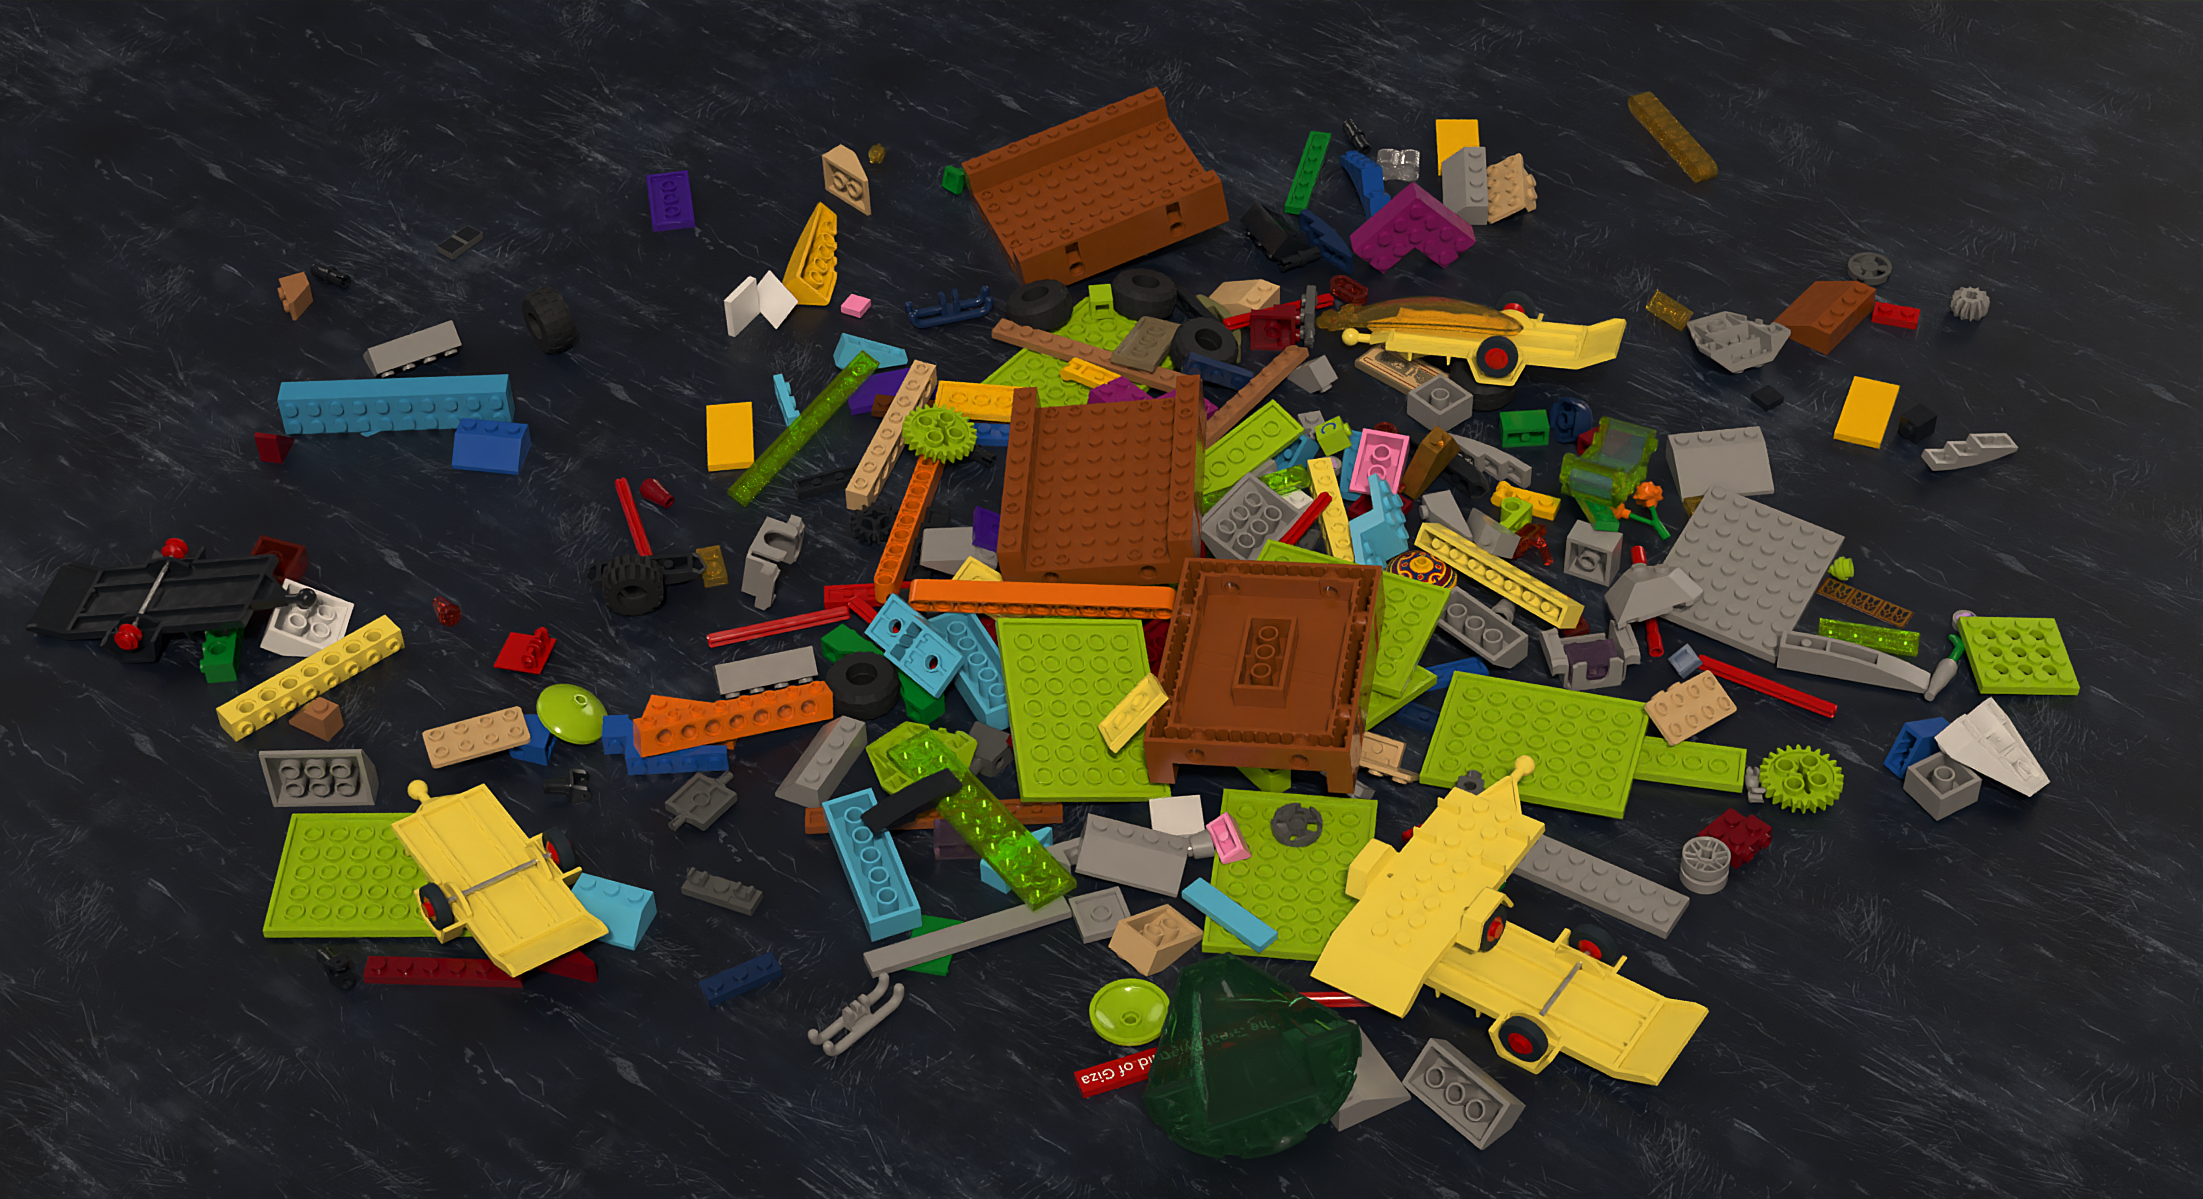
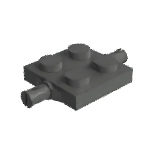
M1307 285L1306 294H1302L1300 322L1304 326H1300V339H1304L1305 348H1313L1316 332L1315 309L1318 304V292L1314 285Z
M726 770L718 779L706 777L699 772L665 802V809L676 815L668 823L669 828L677 831L682 824L690 823L705 831L738 801L737 793L725 786L734 778L733 774Z

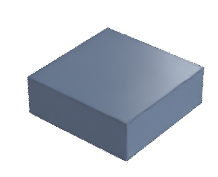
M1688 643L1668 658L1683 679L1703 664Z

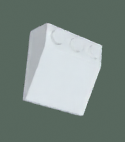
M286 578L282 584V587L288 594H297L303 588H310ZM310 588L317 595L316 603L313 606L303 607L299 603H294L284 607L273 608L260 647L283 656L310 657L344 638L354 604Z

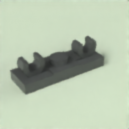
M694 867L688 872L687 880L681 887L682 894L750 916L753 915L764 898L763 891L756 890L754 886L747 887L742 885L741 882L737 883L718 876L715 877L709 875L707 871L699 872Z

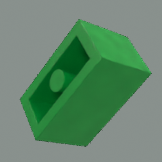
M1546 410L1500 412L1498 430L1502 448L1548 445L1550 427Z

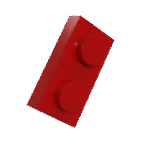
M1876 302L1871 322L1916 330L1921 309Z

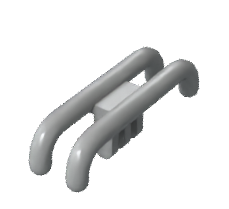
M886 972L880 973L878 985L867 996L861 994L858 997V1001L854 1000L851 1002L850 1008L848 1006L842 1010V1016L818 1034L816 1029L809 1030V1041L815 1045L823 1044V1050L826 1055L831 1057L838 1056L900 1005L904 997V986L897 983L894 986V993L891 999L874 1014H871L870 1006L884 995L889 985V975ZM844 1027L850 1031L848 1035L835 1045L829 1040Z

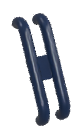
M985 285L981 287V294L978 297L959 301L957 289H951V303L946 304V296L941 291L938 292L939 305L914 309L912 302L906 301L904 309L908 314L910 324L916 328L923 329L985 316L992 310L994 298L989 296V287ZM985 302V305L979 309L960 312L961 309L976 307ZM941 314V316H939V317L929 318V319H925V320H919V319H918V318H922V317H927V316H932V315Z

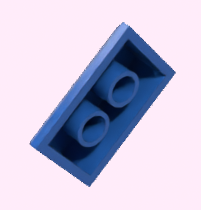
M462 418L455 432L452 469L519 475L532 446L528 424Z

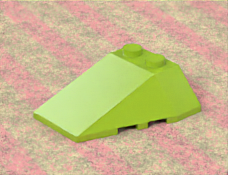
M905 721L865 748L882 789L892 795L906 786L945 768H949L956 778L961 781L966 777L978 744L976 739L963 731H956V734L948 733L946 728L940 727L938 731L931 730L929 725Z

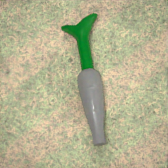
M1949 634L1948 636L1950 642L1954 645L1953 651L1948 658L1942 659L1938 663L1931 678L1929 688L1924 695L1928 701H1932L1937 693L1955 676L1958 669L1956 663L1962 653L1966 651L1962 639L1955 634Z

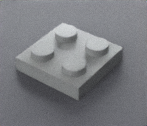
M1119 886L1068 899L1069 907L1084 944L1112 937L1118 921L1131 917Z

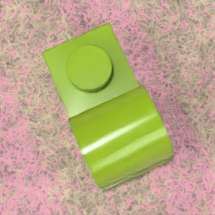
M1516 497L1503 499L1501 502L1500 524L1519 535L1532 522L1533 504Z

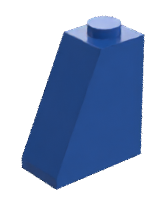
M1943 717L1904 723L1883 764L1900 779H1904L1907 767L1942 751L1934 737L1948 727L1950 723Z

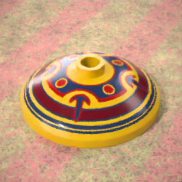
M1413 550L1402 553L1392 559L1385 570L1386 572L1448 589H1453L1457 584L1456 569L1425 550Z

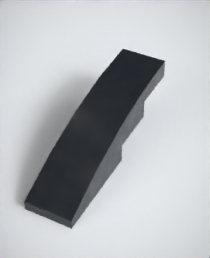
M927 507L924 522H921L918 538L914 540L906 581L932 579L935 569L920 565L924 529L948 528L951 516L950 509Z
M945 768L892 794L861 814L860 818L870 831L877 836L915 821L919 813L937 807L941 799L959 793L963 785L949 768Z

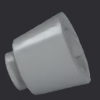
M1208 829L1188 837V857L1193 856L1196 860L1215 856L1214 846Z

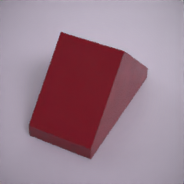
M255 432L254 435L261 461L283 463L294 443L293 437Z

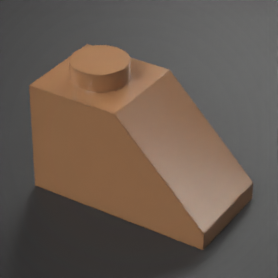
M318 697L304 705L289 720L290 725L326 741H329L344 726L339 705L322 697Z

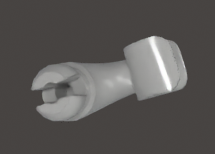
M1748 767L1744 775L1745 785L1748 790V801L1750 803H1764L1762 793H1765L1766 789L1759 787L1760 770L1757 767H1754V769Z

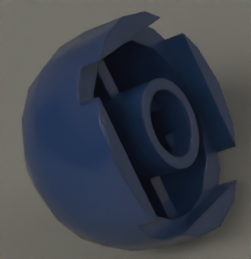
M1560 397L1559 402L1552 405L1549 414L1550 428H1554L1557 434L1553 436L1562 443L1578 442V436L1592 428V411L1589 405L1580 398Z

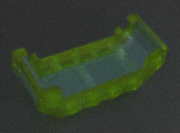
M1602 416L1599 421V433H1594L1592 445L1580 457H1576V455L1571 453L1564 455L1559 478L1560 482L1564 483L1561 493L1617 509L1622 502H1626L1628 495H1632L1634 489L1640 485V482L1645 480L1652 452L1655 453L1658 446V439L1655 438L1657 430Z

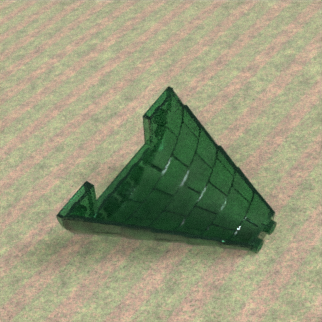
M1226 952L1181 967L1167 1009L1168 1013L1161 1029L1162 1036L1147 1075L1149 1080L1142 1098L1156 1125L1159 1124L1167 1132L1171 1140L1192 1152L1222 1159L1223 1155H1239L1241 1159H1252L1278 1153L1307 1139V1132L1320 1122L1325 1125L1347 1099L1357 1078L1355 1069L1358 1057L1362 1056L1360 1027L1358 1024L1340 1017L1338 1012L1294 991V987L1272 977L1271 974L1230 952Z

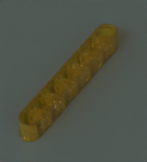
M1646 91L1629 96L1628 106L1631 113L1695 183L1717 177L1718 168L1715 161L1652 92Z

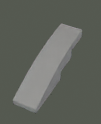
M1448 433L1453 436L1461 448L1458 455L1464 457L1481 472L1485 471L1498 481L1508 478L1523 489L1531 485L1532 467L1487 444Z
M2006 433L1969 434L1966 441H1947L1943 449H1924L1921 457L1933 471L1951 470L1998 459L2016 452L2018 446Z

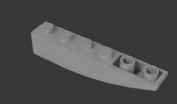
M1783 629L1777 668L1923 694L1928 690L1931 673L1906 661L1859 644Z

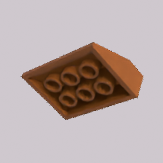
M1815 281L1773 322L1779 323L1791 330L1789 339L1827 355L1873 310L1876 289L1859 281Z

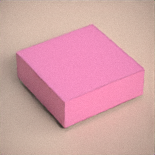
M851 294L841 305V312L861 318L871 306V300Z

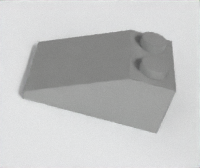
M973 527L924 529L920 556V565L955 575L969 555L994 570L997 568L998 558L995 552L972 545Z

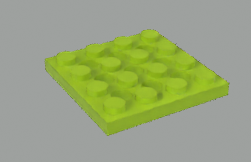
M1959 616L1957 626L1981 694L2078 695L2080 686L2054 618Z

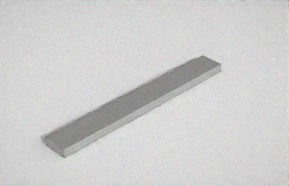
M1062 893L875 949L863 953V957L872 978H875L882 972L888 974L1071 918L1072 911Z

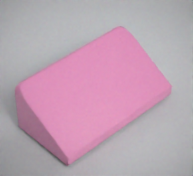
M1225 812L1206 825L1223 864L1247 859L1252 856L1237 821L1228 812Z

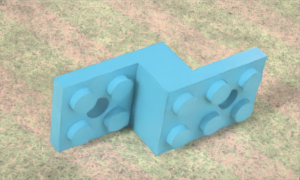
M1374 473L1368 477L1373 509L1349 521L1355 562L1361 565H1380L1382 570L1385 571L1387 560L1409 550L1407 543L1409 535L1404 527L1406 519L1401 511L1403 502L1397 493L1393 494L1389 483L1385 479L1382 480L1377 473Z
M894 593L891 594L864 632L886 650L883 654L936 698L941 696L967 659L965 655L945 640L946 634ZM900 621L901 629L898 633H894L893 626L896 622ZM937 657L938 664L936 668L931 670L929 667L930 660Z

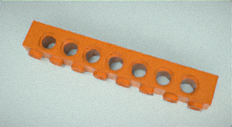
M813 681L810 684L789 686L781 690H768L761 694L743 695L736 699L718 700L711 704L694 705L681 710H669L666 713L657 715H645L641 718L633 719L634 746L641 758L832 719L833 692L825 681Z

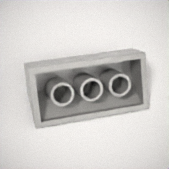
M1463 147L1442 162L1443 204L1470 225H1487L1488 191L1485 147Z
M451 320L369 348L363 354V358L375 377L381 375L383 379L394 375V370L400 368L403 371L410 370L416 367L415 363L420 361L427 364L437 360L436 356L444 354L445 357L457 353V349L462 344Z
M1458 586L1451 589V598L1437 624L1493 665L1511 669L1528 656L1527 634Z
M812 646L712 666L719 695L725 694L726 699L741 696V690L749 689L751 694L765 691L764 686L774 684L776 689L789 686L788 681L798 679L800 684L813 681L812 676L818 675Z
M843 715L823 725L779 786L775 796L808 808L822 807V803L828 801L868 744L865 722Z
M1088 813L1080 836L1075 872L1177 897L1187 859L1189 839Z
M1430 1038L1402 1081V1084L1480 1150H1484L1510 1130L1526 1106L1447 1040Z

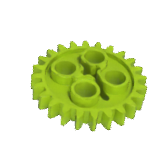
M934 403L933 408L925 404L924 409L917 406L916 411L910 410L909 415H906L903 421L902 437L905 438L904 444H910L909 450L916 449V456L924 454V460L932 457L934 463L937 459H941V462L945 464L946 459L954 463L955 457L962 460L963 455L969 456L976 443L977 429H973L974 423L969 422V416L962 417V411L955 413L954 407L948 410L945 404L938 408L936 403Z
M1797 744L1796 749L1793 750L1787 745L1786 751L1777 748L1776 754L1770 752L1768 758L1763 759V764L1760 765L1759 783H1761V788L1766 789L1765 797H1773L1772 804L1782 803L1781 809L1790 806L1791 811L1794 813L1797 808H1800L1801 812L1805 814L1806 809L1810 808L1813 813H1816L1817 807L1825 810L1826 804L1833 806L1834 799H1839L1844 775L1841 774L1842 768L1836 767V760L1829 761L1830 754L1821 756V749L1812 752L1811 747L1807 746L1805 750H1802L1801 746Z

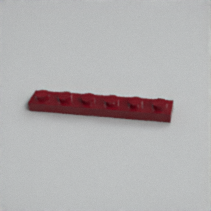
M368 956L363 979L364 983L523 988L526 972L516 977H511L497 967L491 959Z

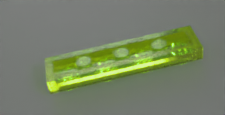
M1820 618L1818 636L1859 644L1877 651L1917 657L1920 638V633L1822 618Z

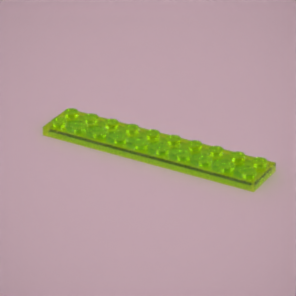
M929 728L886 750L887 758L902 774L914 782L945 768L950 769L962 783L963 787L959 793L941 799L935 809L1033 912L1077 887L1076 879Z

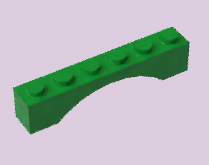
M844 624L839 625L821 638L823 657L833 664L838 659L843 658V656L858 651H870L884 656V652L875 647L871 641L865 640L855 630L849 629ZM896 666L900 680V695L906 706L908 717L919 724L928 725L945 713V697L943 693L939 698L934 697Z

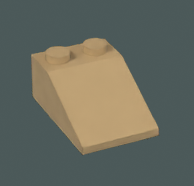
M840 144L822 155L825 189L869 216L871 214L868 179L856 154Z
M1262 279L1223 282L1209 298L1222 305L1232 316L1251 312V309L1261 310L1273 307L1274 304H1280V286Z
M1165 904L1119 920L1108 947L1116 952L1118 957L1135 967L1140 974L1147 977L1163 971L1203 939L1204 931L1169 904Z

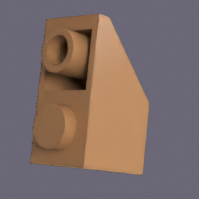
M304 272L279 278L280 287L277 288V292L283 303L285 313L290 312L293 320H297L313 302L310 285Z

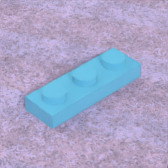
M782 374L773 375L775 394L790 435L798 434V424L801 423L799 410H794L796 409L794 396H789L791 395L789 382H784Z

